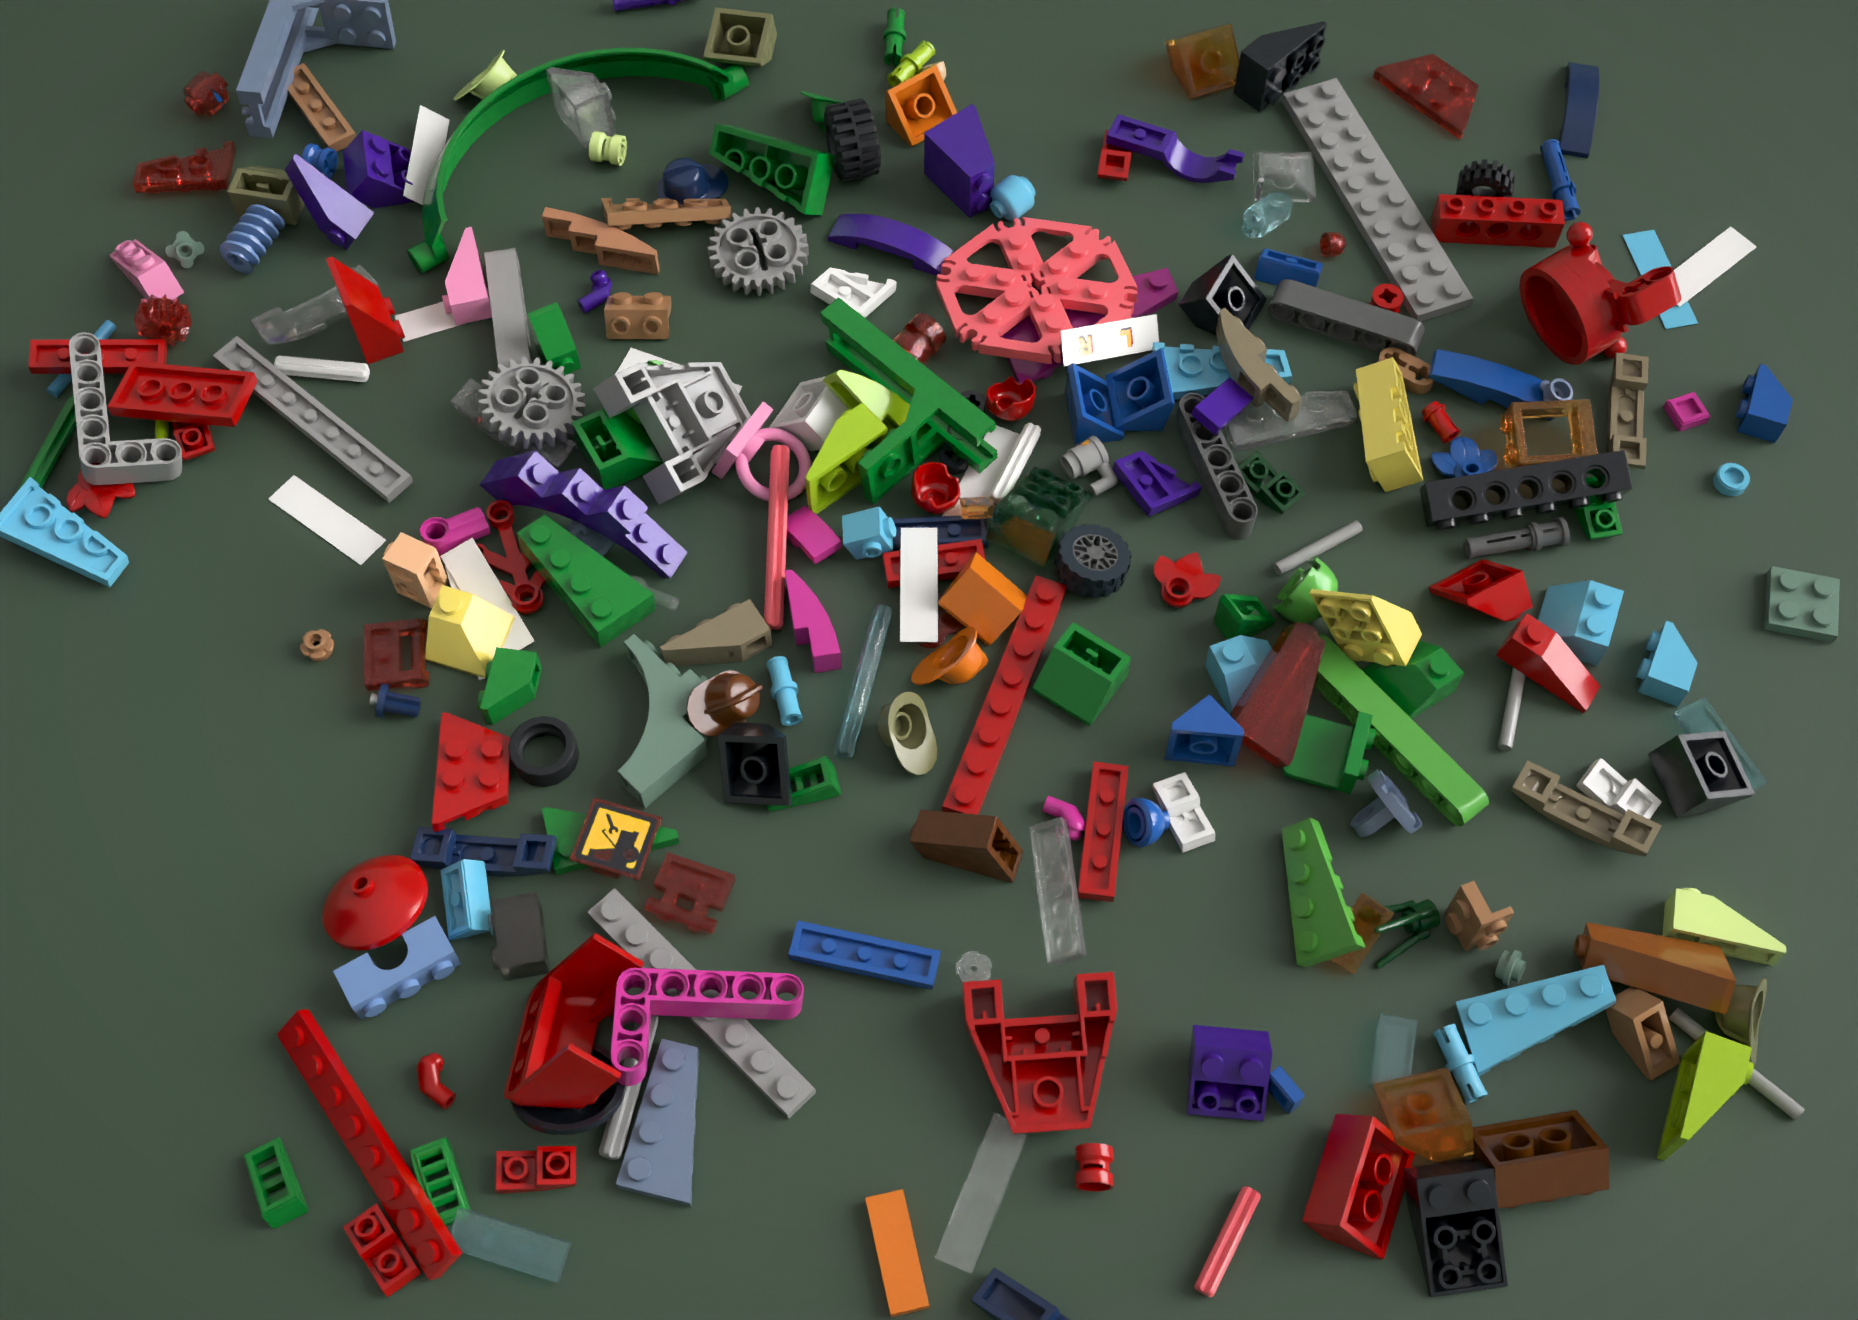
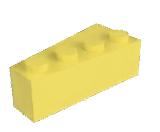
M1392 357L1356 369L1357 382L1354 383V390L1360 404L1358 413L1362 424L1365 459L1373 482H1379L1383 490L1388 492L1423 481L1403 375L1396 361Z

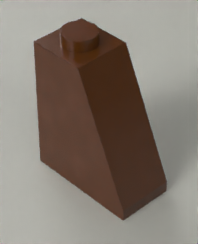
M920 810L917 821L911 828L910 842L923 858L1006 882H1014L1023 850L997 816Z

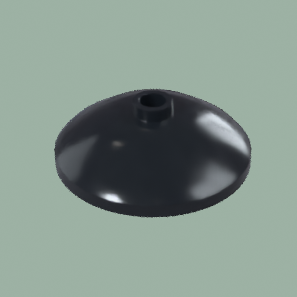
M594 1043L591 1056L612 1067L611 1052ZM616 1081L599 1095L595 1103L587 1105L582 1109L518 1106L511 1101L510 1103L516 1116L528 1127L550 1135H573L591 1130L608 1120L621 1105L626 1086Z

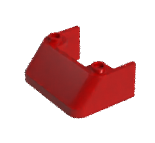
M594 933L544 976L533 988L527 1000L504 1090V1098L518 1106L582 1109L587 1105L595 1103L601 1093L618 1081L621 1072L591 1056L598 1023L606 1016L610 1017L614 1014L618 977L627 969L642 968L643 961Z

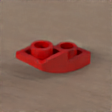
M172 422L173 433L176 442L181 447L183 461L216 451L209 425Z
M537 1146L536 1151H496L495 1194L535 1192L576 1186V1146Z
M377 1203L343 1226L359 1256L364 1260L387 1298L422 1274Z

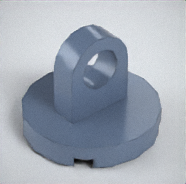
M1376 769L1367 776L1368 781L1379 797L1359 811L1350 822V826L1360 837L1371 835L1393 818H1396L1410 834H1413L1422 827V822L1417 813H1411L1408 810L1407 799L1387 775H1384L1381 770Z

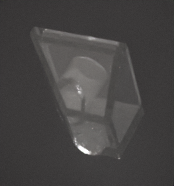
M1253 150L1254 200L1315 202L1313 152Z

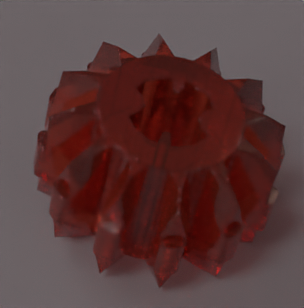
M151 294L149 299H141L134 316L139 336L147 337V339H165L166 343L175 346L177 341H185L192 325L188 305L180 304L179 298L168 299L166 294L162 298Z

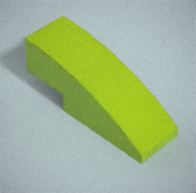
M841 369L827 375L823 379V382L848 409H853L863 402L888 427V432L894 428L897 429L906 421L910 404L881 384L859 374Z

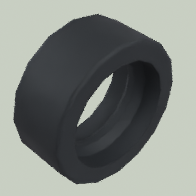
M540 716L530 718L520 724L511 735L508 746L514 770L522 780L534 786L546 787L562 782L574 771L579 758L573 732L566 723L555 717ZM548 735L561 739L564 744V754L552 765L541 768L533 767L524 760L523 751L525 747L537 737Z

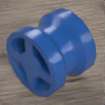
M313 143L308 144L303 150L302 159L329 179L334 175L338 165L336 150L332 148L321 149L320 146Z

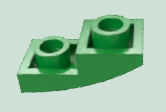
M1595 476L1585 478L1588 486L1598 488V480ZM1602 499L1589 500L1590 505L1574 509L1588 540L1621 536L1623 534L1615 502L1602 503Z

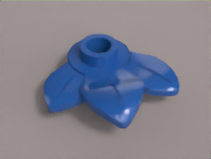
M1458 436L1452 440L1450 452L1431 454V461L1436 470L1442 475L1454 478L1491 472L1495 470L1498 462L1494 450L1480 451L1478 445L1472 439Z

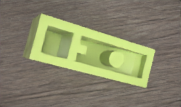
M1676 888L1665 901L1662 936L1720 946L1726 956L1771 966L1786 954V946L1714 896L1701 894L1699 890L1694 888Z

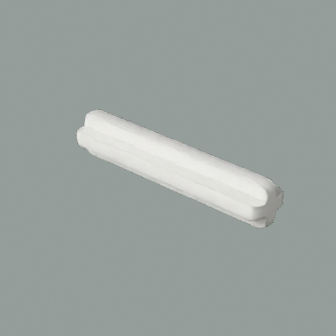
M281 355L276 357L274 366L285 375L367 382L370 375V369L365 363Z
M1027 423L1022 429L989 493V500L992 503L1004 505L1008 500L1041 435V428L1038 425Z

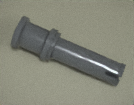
M1557 517L1553 522L1537 524L1535 521L1529 522L1523 529L1473 538L1468 537L1464 539L1463 546L1468 559L1524 548L1536 552L1540 551L1542 547L1550 545L1567 546L1570 540V533L1565 518Z

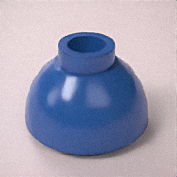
M1132 798L1126 804L1123 813L1122 823L1125 835L1135 847L1149 846L1161 837L1164 830L1169 828V813L1165 809H1160L1151 800Z

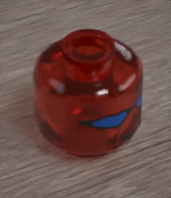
M201 71L184 86L185 98L183 101L200 117L203 115L214 116L229 101V93L226 90L228 84L216 72L211 75Z

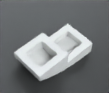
M1602 758L1595 760L1576 785L1577 788L1592 800L1623 815L1629 809L1650 819L1662 802L1636 778L1627 781Z
M1185 772L1153 783V790L1160 808L1165 809L1169 813V828L1182 853L1215 841V831L1202 811L1200 797Z

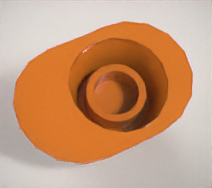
M967 627L958 632L946 644L929 654L916 666L911 675V681L915 685L928 684L936 679H940L948 684H961L972 679L988 663L986 654L975 642L977 630L974 627Z

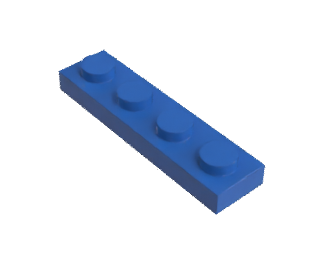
M797 920L788 956L790 960L933 990L941 951Z

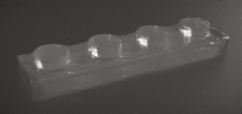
M1059 817L1030 826L1047 962L1055 966L1087 957L1067 821Z

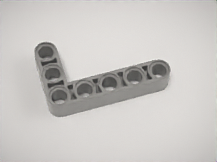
M85 332L72 336L69 341L79 457L81 473L85 481L92 485L170 481L179 477L183 468L182 450L176 441L166 438L110 441L99 339L95 335ZM169 458V459H172V460H170V461H163L162 459ZM131 460L137 461L135 463H127V461ZM96 462L102 463L100 465H92V463Z

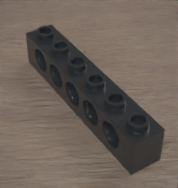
M1625 450L1430 481L1425 482L1419 489L1426 526L1437 525V530L1455 528L1457 527V522L1470 520V525H1477L1491 521V516L1503 515V519L1506 520L1524 516L1523 511L1536 509V514L1550 513L1557 510L1556 506L1569 504L1570 509L1581 508L1590 505L1589 500L1602 499V503L1617 502L1623 500V495L1632 490L1633 487ZM1586 474H1592L1597 478L1598 488H1591L1587 485L1585 481ZM1553 479H1558L1564 483V494L1557 493L1553 489ZM1519 485H1527L1531 488L1533 493L1532 499H1525L1520 495ZM1486 490H1493L1499 495L1500 502L1498 505L1487 501L1485 496ZM1459 495L1466 500V510H1459L1453 505V496Z

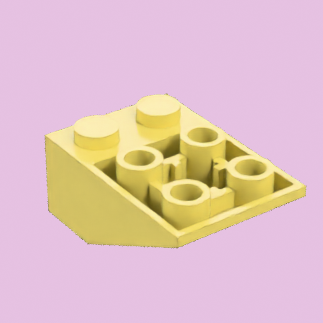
M1311 589L1309 594L1338 647L1352 661L1375 662L1385 666L1407 665L1422 635L1411 612L1374 595Z

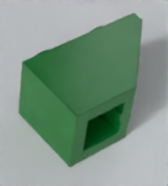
M496 647L493 660L489 659L486 665L485 675L487 684L485 690L479 692L477 708L482 712L486 724L494 725L535 699L542 672L537 652Z

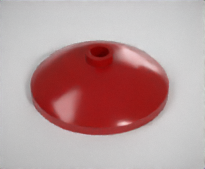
M399 855L374 857L355 865L339 878L326 898L322 912V921L326 933L337 945L349 950L374 949L395 940L412 926L425 906L428 896L426 876L413 860Z

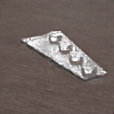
M1347 391L1305 392V395H1300L1302 400L1298 415L1288 423L1266 402L1257 408L1250 403L1224 428L1234 452L1353 425L1357 423L1359 416Z

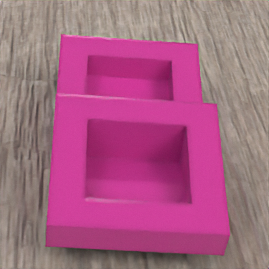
M803 506L787 516V538L795 548L800 547L814 565L842 548L840 538L809 508Z

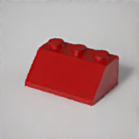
M1336 1113L1331 1130L1328 1133L1327 1143L1316 1172V1178L1305 1207L1302 1222L1327 1240L1376 1259L1384 1260L1405 1188L1403 1168L1411 1167L1415 1150L1374 1116Z

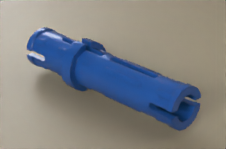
M1549 139L1543 142L1544 145L1540 146V151L1552 184L1551 195L1553 200L1563 201L1564 221L1576 219L1577 215L1581 213L1575 196L1576 186L1569 178L1559 141Z

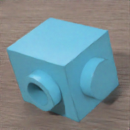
M879 506L842 516L843 545L856 560L866 557L874 558L882 553L893 551V537L896 536V527L891 517L888 518Z

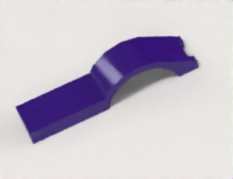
M1120 114L1115 118L1106 138L1107 144L1161 160L1177 176L1198 183L1234 180L1236 176V170L1234 169L1237 163L1243 162L1245 153L1232 149L1218 157H1204L1195 154L1183 146L1174 131Z

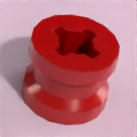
M1380 284L1374 288L1369 304L1399 314L1400 306L1403 302V293L1393 284Z

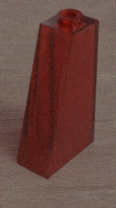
M1296 622L1284 628L1230 713V716L1244 729L1241 744L1277 769L1290 766L1293 761L1326 643L1317 636V630L1306 623Z

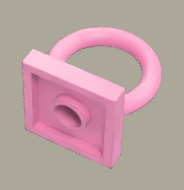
M762 402L726 448L713 468L712 473L722 480L735 463L737 475L743 486L757 498L769 502V488L755 480L750 472L748 463L765 441L780 442L793 451L799 464L798 476L788 488L789 501L805 490V477L812 466L811 458L804 444L793 434L778 428L761 429L774 410Z

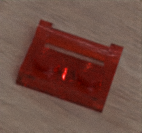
M407 619L364 624V685L367 691L380 690L382 683L389 684V688L407 686L424 688L429 685V672L426 671L425 636L428 631V622L426 620ZM409 635L411 636L412 670L402 671L401 636Z

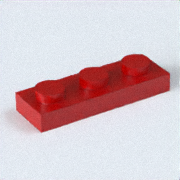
M982 539L937 545L938 581L955 579L976 552L986 560ZM901 550L882 553L887 587H900Z

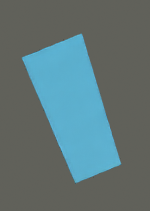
M1655 230L1623 235L1640 275L1654 268L1671 266ZM1688 301L1681 307L1675 305L1659 315L1665 329L1698 324Z

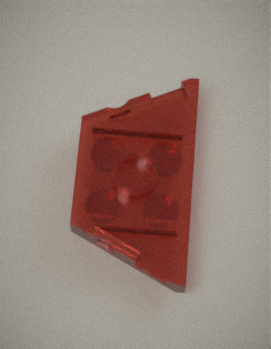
M1435 54L1396 62L1375 69L1373 75L1375 80L1458 139L1463 138L1479 87L1478 84Z

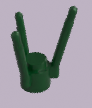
M1426 899L1418 903L1410 900L1402 904L1361 910L1360 915L1362 917L1402 912L1401 918L1375 927L1374 932L1376 934L1401 926L1409 933L1414 932V935L1375 963L1377 969L1394 960L1418 941L1430 937L1429 930L1439 926L1440 914L1431 900Z

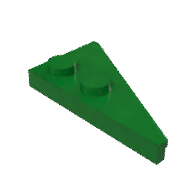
M549 807L541 808L547 835H554L557 838L552 858L556 874L560 875L598 865L575 856L591 815ZM655 826L646 852L679 844L677 830ZM626 849L623 856L625 857L624 854H627L628 857L631 856L632 849ZM613 850L594 851L593 857L610 861Z

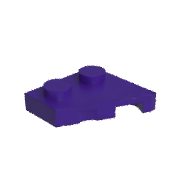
M1142 450L1116 460L1112 467V470L1148 517L1199 496L1202 489L1200 484L1195 481L1189 485L1175 476L1176 470L1165 464L1158 463L1154 457Z

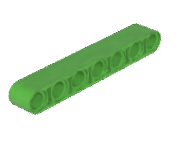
M1317 636L1293 655L1294 664L1299 672L1352 725H1354L1359 711L1373 715L1370 726L1371 729L1376 730L1373 746L1452 824L1462 827L1489 805V799L1485 791L1327 636Z

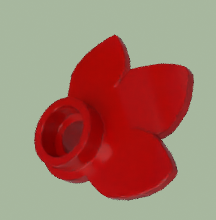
M98 462L92 463V465H100V464H102V463H98ZM80 470L78 482L67 494V505L71 512L87 507L94 515L106 519L115 498L135 497V488L133 483L92 485L85 481Z
M1197 552L1182 557L1176 563L1161 555L1154 566V576L1162 586L1161 597L1166 604L1172 607L1181 608L1189 605L1193 599H1206L1212 596L1220 585L1221 577L1219 575L1203 574L1202 563ZM1180 591L1183 595H1176L1172 592Z

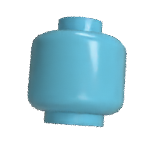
M1007 176L991 189L990 197L992 198V203H990V208L994 215L1000 219L1002 217L1009 221H1014L1013 219L1016 218L1019 219L1033 207L1036 194L1035 189L1030 181L1023 176Z

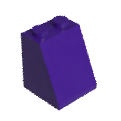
M971 104L924 133V174L969 218L987 210L990 207V203H992L990 192L994 187L995 162L976 107Z

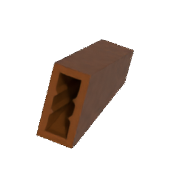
M1588 922L1585 924L1583 935L1578 934L1575 939L1574 956L1578 957L1582 970L1604 965L1609 980L1714 1012L1727 1014L1736 979L1720 946Z

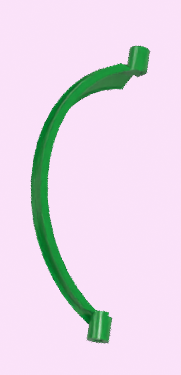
M612 48L582 52L558 58L514 77L485 97L465 117L436 159L427 180L423 197L422 223L425 240L407 250L411 263L422 275L449 259L440 234L444 223L448 221L443 200V193L448 180L459 160L470 146L487 129L520 106L564 87L593 80L627 76L670 78L707 87L715 101L718 99L724 101L749 86V81L743 68L739 64H732L722 70L706 61L665 50Z

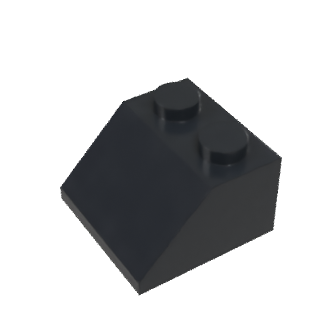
M1725 731L1680 734L1648 754L1654 766V771L1663 785L1669 798L1670 806L1674 809L1677 818L1702 815L1755 795Z

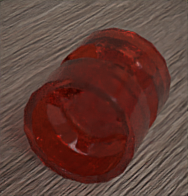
M918 313L905 325L903 331H900L892 340L925 365L929 361L930 355L933 356L946 342V335L942 327L933 318L926 314Z

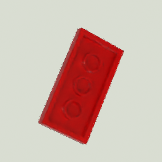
M132 361L107 407L111 416L236 427L258 381L254 372Z

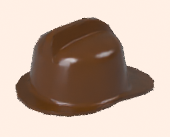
M733 670L721 672L700 683L690 693L686 709L689 721L695 730L701 734L712 737L718 736L719 733L736 722L745 723L757 711L760 704L759 691L763 687L761 684H755L751 678L742 675L740 672Z

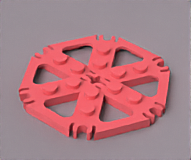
M1022 217V226L1018 218L1013 219L1014 227L1011 228L1005 227L1002 221L998 222V231L994 228V224L990 225L945 258L944 263L941 264V274L937 275L936 290L955 337L960 336L961 343L972 338L971 348L973 351L979 350L980 354L1052 364V355L1056 363H1061V330L1073 329L1065 309L1106 314L1096 324L1131 319V315L1134 313V303L1137 302L1138 287L1115 240L1111 243L1110 236L1099 240V230H1092V226ZM1041 231L1052 235H1069L1073 238V241L1043 263L1031 236L1033 233ZM993 242L1000 247L1009 269L971 264L967 261V258L987 243ZM1108 259L1111 262L1118 277V280L1113 283L1077 279L1100 260ZM1032 282L1034 283L1035 287L1041 290V295H1039L1038 290L1032 287ZM955 293L995 298V300L978 313L967 315L961 311ZM1030 315L1040 340L1030 343L1004 339L1001 336Z

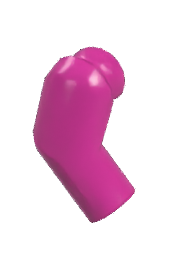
M1048 795L1042 812L1062 819L1065 824V828L1062 831L1064 837L1074 841L1079 840L1082 831H1085L1086 822L1078 808Z

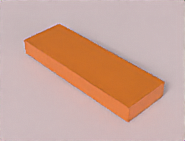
M903 1189L866 1197L865 1201L890 1317L929 1309L928 1297Z

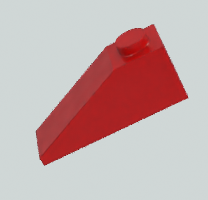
M1528 613L1509 632L1496 653L1497 657L1583 714L1587 711L1600 688L1598 682L1557 632Z

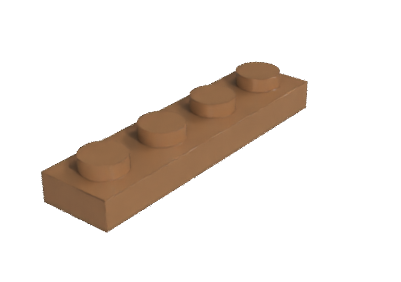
M304 63L296 66L293 72L292 85L289 84L288 95L327 148H332L336 152L346 148L354 140L356 133Z

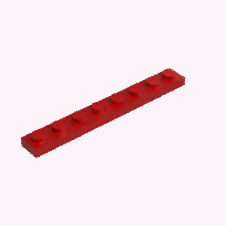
M1035 575L1023 610L1018 617L942 805V812L979 815L1067 592L1066 585Z
M309 1009L297 1010L276 1034L428 1280L440 1278L463 1254Z

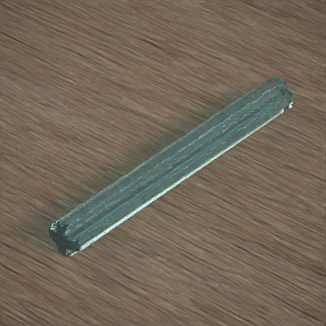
M877 604L872 612L835 745V754L839 757L851 758L855 751L892 616V609L887 605Z

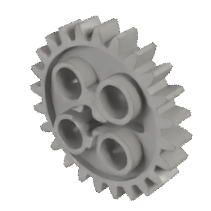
M756 207L754 214H750L747 209H744V216L742 217L732 213V222L723 219V228L715 227V236L709 238L710 247H708L710 267L714 269L716 278L722 277L724 286L732 282L733 291L744 287L745 295H748L751 289H756L757 295L761 296L762 290L766 288L770 294H774V286L785 290L786 280L795 283V274H803V266H807V256L809 255L807 235L802 234L801 225H794L793 217L784 220V212L782 211L773 216L772 208H769L765 214H761L760 208ZM751 232L756 234L759 251L764 258L766 271L761 268L758 251L753 243Z
M522 357L521 364L517 365L514 360L510 359L509 368L498 364L497 373L489 371L488 380L482 379L481 389L478 391V412L482 413V423H489V432L499 430V440H503L507 436L511 437L512 446L518 441H523L524 449H527L530 442H535L536 447L541 449L542 442L546 441L551 447H554L556 437L565 442L567 433L574 435L571 422L584 416L585 393L580 392V383H573V374L564 376L563 366L558 367L556 370L552 369V361H548L544 366L540 365V359L537 357L533 364H529L526 357Z

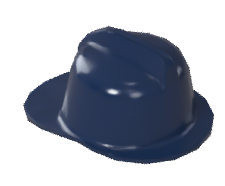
M679 158L671 161L662 172L663 177L657 185V195L659 198L676 200L678 204H684L683 200L687 198L716 199L726 192L728 177L717 166L698 164L689 158Z

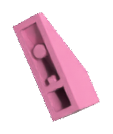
M472 227L465 228L445 280L447 295H442L446 314H453L456 325L492 318L491 305Z

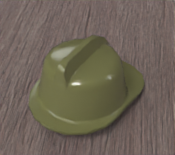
M913 692L900 693L891 704L881 707L877 731L882 742L894 749L898 761L907 772L914 775L926 774L933 768L937 760L938 750L927 709L919 695Z
M1765 978L1761 979L1758 986L1735 984L1727 1014L1715 1012L1718 1026L1725 1035L1752 1048L1749 1061L1754 1063V1066L1757 1057L1759 1021L1767 991V980Z

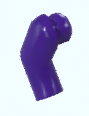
M597 270L591 274L590 280L593 283L591 292L577 300L584 314L605 303L608 296H610L612 282L603 270Z

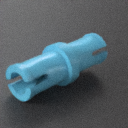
M783 656L773 657L766 663L772 683L770 689L772 699L777 702L782 725H796L803 719L796 697L798 694L797 684L792 681L787 658Z
M1451 1024L1443 1027V1031L1438 1029L1433 1032L1448 1063L1445 1065L1448 1073L1453 1074L1465 1099V1104L1475 1102L1479 1097L1480 1099L1486 1097L1488 1093L1485 1091L1473 1065L1476 1062L1473 1054L1468 1055L1456 1025Z

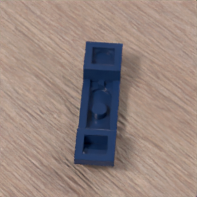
M1568 62L1565 79L1567 91L1564 121L1559 138L1562 154L1588 158L1598 108L1599 69L1598 66Z
M418 827L410 859L416 864L441 870L462 859L479 860L485 863L486 876L537 875L550 871L557 838L554 835L520 833L519 839L457 835L453 829L445 828L439 832H433V828Z

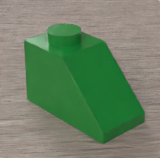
M555 302L528 313L527 316L536 350L544 366L548 361H552V369L554 370L563 366L564 376L580 369L581 365L577 349L558 303Z

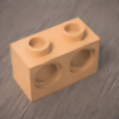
M401 532L397 539L385 549L382 560L397 593L432 608L441 586L449 584L436 548Z

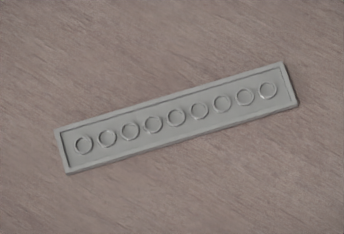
M1331 79L1284 93L1282 98L1284 107L1388 280L1402 291V303L1411 318L1421 322L1471 306L1473 301L1471 293L1338 79Z

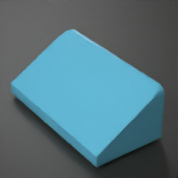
M462 859L442 869L441 879L449 940L461 939L491 931L493 924L485 863L479 860Z

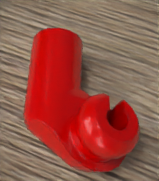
M430 1053L427 1056H423L416 1066L418 1088L421 1093L445 1110L454 1102L456 1094L440 1082L439 1072L443 1070V1058L437 1053Z

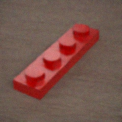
M70 339L30 340L29 370L31 374H72L69 353ZM99 339L103 374H125L132 361L155 364L167 363V344L165 339Z
M1093 761L1077 898L1107 902L1114 901L1129 766Z

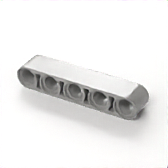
M516 248L484 252L498 364L509 368L510 359L519 365L522 362V357H526L528 363L533 364Z

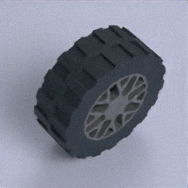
M1097 524L1074 526L1069 532L1066 531L1060 540L1054 559L1055 574L1060 578L1059 581L1068 587V590L1076 592L1080 596H1090L1091 598L1107 597L1111 593H1116L1125 581L1131 565L1130 559L1132 555L1128 549L1129 545L1126 541H1123L1122 536L1114 533L1108 527L1104 528Z

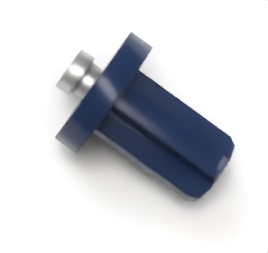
M382 683L378 695L371 693L369 704H376L375 717L383 718L385 712L417 717L420 711L421 700L418 697L389 692V684Z

